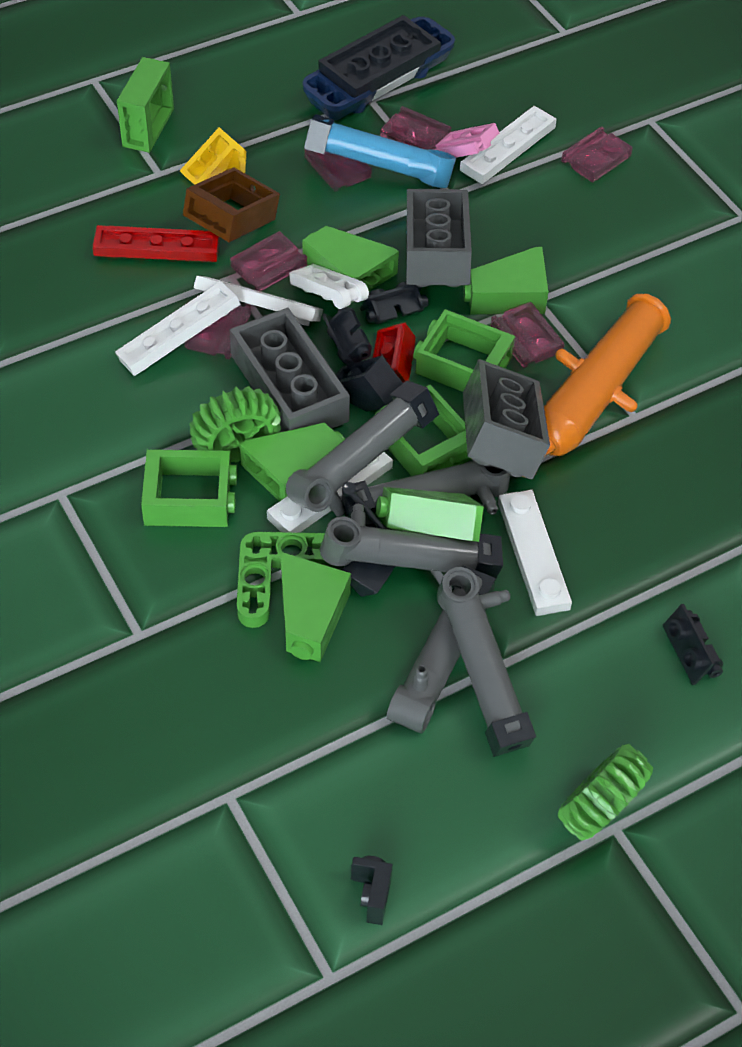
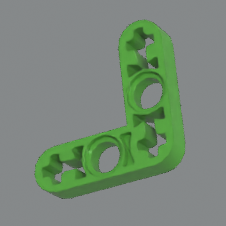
M253 532L245 535L240 544L237 615L241 624L246 627L256 628L268 621L270 616L272 568H281L282 550L286 546L295 545L302 550L296 557L332 568L336 567L327 563L320 554V546L325 533ZM256 546L261 547L257 554L252 553ZM272 546H276V554H272ZM308 547H312V555H308ZM255 573L265 578L259 585H250L245 581L247 576ZM251 597H257L258 608L256 613H249Z

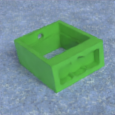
M142 57L117 99L122 147L150 153L172 114L174 103L169 62Z
M445 309L438 320L434 319L431 322L426 339L418 342L413 354V358L416 359V374L463 392L473 369L437 356L446 339L487 354L489 356L486 362L506 369L513 356L515 336Z
M431 385L426 387L440 414L433 422L448 439L421 454H418L403 436L388 448L411 476L464 464L472 460L467 454L465 422Z
M147 450L141 502L144 526L228 527L229 513H235L236 502L235 492H230V485H237V465H231L230 451ZM163 475L219 476L218 499L161 498Z

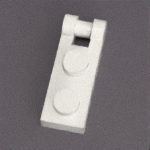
M316 264L289 272L290 284L302 288L305 292L320 295L325 300H332L338 309L349 306L352 301H364L369 296L368 288L364 282Z

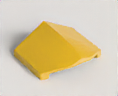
M219 127L181 168L180 172L194 185L233 167L245 173L247 152Z

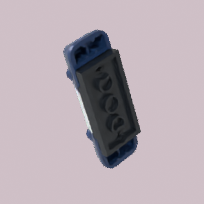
M402 15L318 60L319 70L304 78L303 91L310 103L330 119L339 120L350 113H362L369 102L414 77H426L430 68L446 60L455 45V38L449 31L430 18L416 17L410 20Z

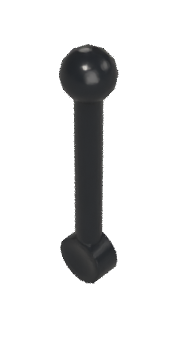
M352 482L343 484L342 494L345 497H351L356 504H362L365 514L377 528L393 530L387 528L356 493L355 484Z

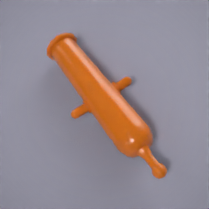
M635 294L628 299L625 312L584 359H577L565 349L556 351V359L572 371L570 376L544 406L550 447L545 456L547 454L563 456L578 447L609 403L614 401L628 412H634L637 409V402L621 391L623 388L622 384L657 335L669 329L671 316L668 308L658 298L650 294Z

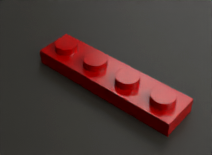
M97 225L93 242L94 256L217 262L220 237L210 231Z

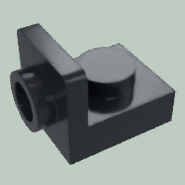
M370 855L362 858L353 857L351 880L364 883L360 906L367 907L366 922L383 925L393 864L386 863L383 859Z

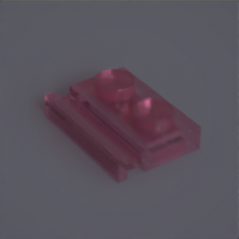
M402 106L398 114L395 113L381 128L380 136L425 150L437 149L435 145L451 132V127Z
M602 126L565 150L562 154L561 161L563 163L569 162L573 170L592 183L628 159L633 148L614 134H606L604 132L605 128Z
M305 149V159L334 192L339 191L341 186L347 188L371 178L372 168L367 163L329 152L321 154Z
M279 231L231 257L230 264L249 285L252 284L255 290L262 291L289 276V272L307 266V256L305 254L301 255L298 252V248Z
M532 302L508 310L501 317L497 318L495 315L491 318V327L515 336L513 355L523 368L528 367L530 362L535 361V363L555 356L557 350L564 349L565 343Z
M246 304L245 307H236L226 316L221 317L187 340L185 348L214 356L219 353L225 355L226 359H230V329L247 323L251 315V305Z

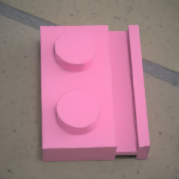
M496 123L453 131L436 144L437 149L433 150L449 153L456 158L478 154L480 151L489 148L491 141L500 133Z

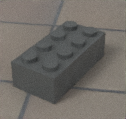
M407 189L406 285H417L419 287L429 285H447L449 287L470 285L472 249L468 190Z
M289 308L230 329L231 356L253 390L260 388L264 394L268 393L270 398L273 399L280 412L281 432L326 423L332 429L349 422L350 395Z
M478 359L463 391L468 457L480 465H493L504 469L511 476H524L533 479L550 447L540 381Z

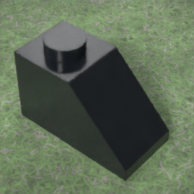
M382 355L343 366L335 374L350 395V404L366 412L381 409L392 402L390 394L403 384Z

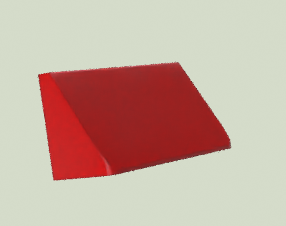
M401 323L378 330L373 358L382 355L403 383L410 379L416 337L408 325Z

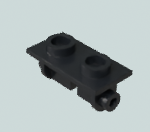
M405 281L391 290L376 289L371 291L368 299L363 301L360 310L369 309L366 311L367 321L369 323L374 322L377 325L397 319L398 315L394 308L397 306L402 317L422 312L424 307L428 306V299L425 294H420L422 287L406 285Z
M347 306L338 309V313L334 317L325 313L322 315L328 327L327 333L334 340L338 348L337 355L343 363L350 365L366 360L371 356L372 346L364 330L359 328L361 324L353 308Z
M681 604L662 626L692 685H696L705 674H708L710 678L720 676L723 673V661L719 659L712 644L705 645L709 638L700 623L699 616L693 614L691 610L686 609L684 604Z

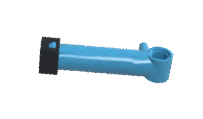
M316 114L311 119L304 149L321 154L329 152L418 178L423 183L438 188H447L456 161V157L449 153L433 149L425 150L334 123L335 120Z

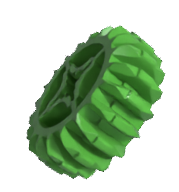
M250 386L245 387L243 390L234 387L231 392L226 393L222 391V395L218 397L210 396V402L208 404H200V411L192 414L193 421L189 423L192 436L191 441L194 448L207 451H230V462L235 463L241 461L240 443L245 440L276 434L281 430L280 412L273 399L270 398L268 393L264 394L260 388L252 390Z
M630 744L622 745L603 760L567 797V800L559 808L558 818L564 823V827L572 835L575 834L580 840L592 838L603 827L608 825L612 819L618 816L628 806L630 801L637 796L638 792L650 779L653 767L639 750L634 749Z

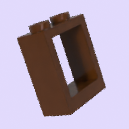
M233 167L186 189L183 216L227 242H231L274 221L280 193ZM232 199L244 207L237 210L225 203V201Z

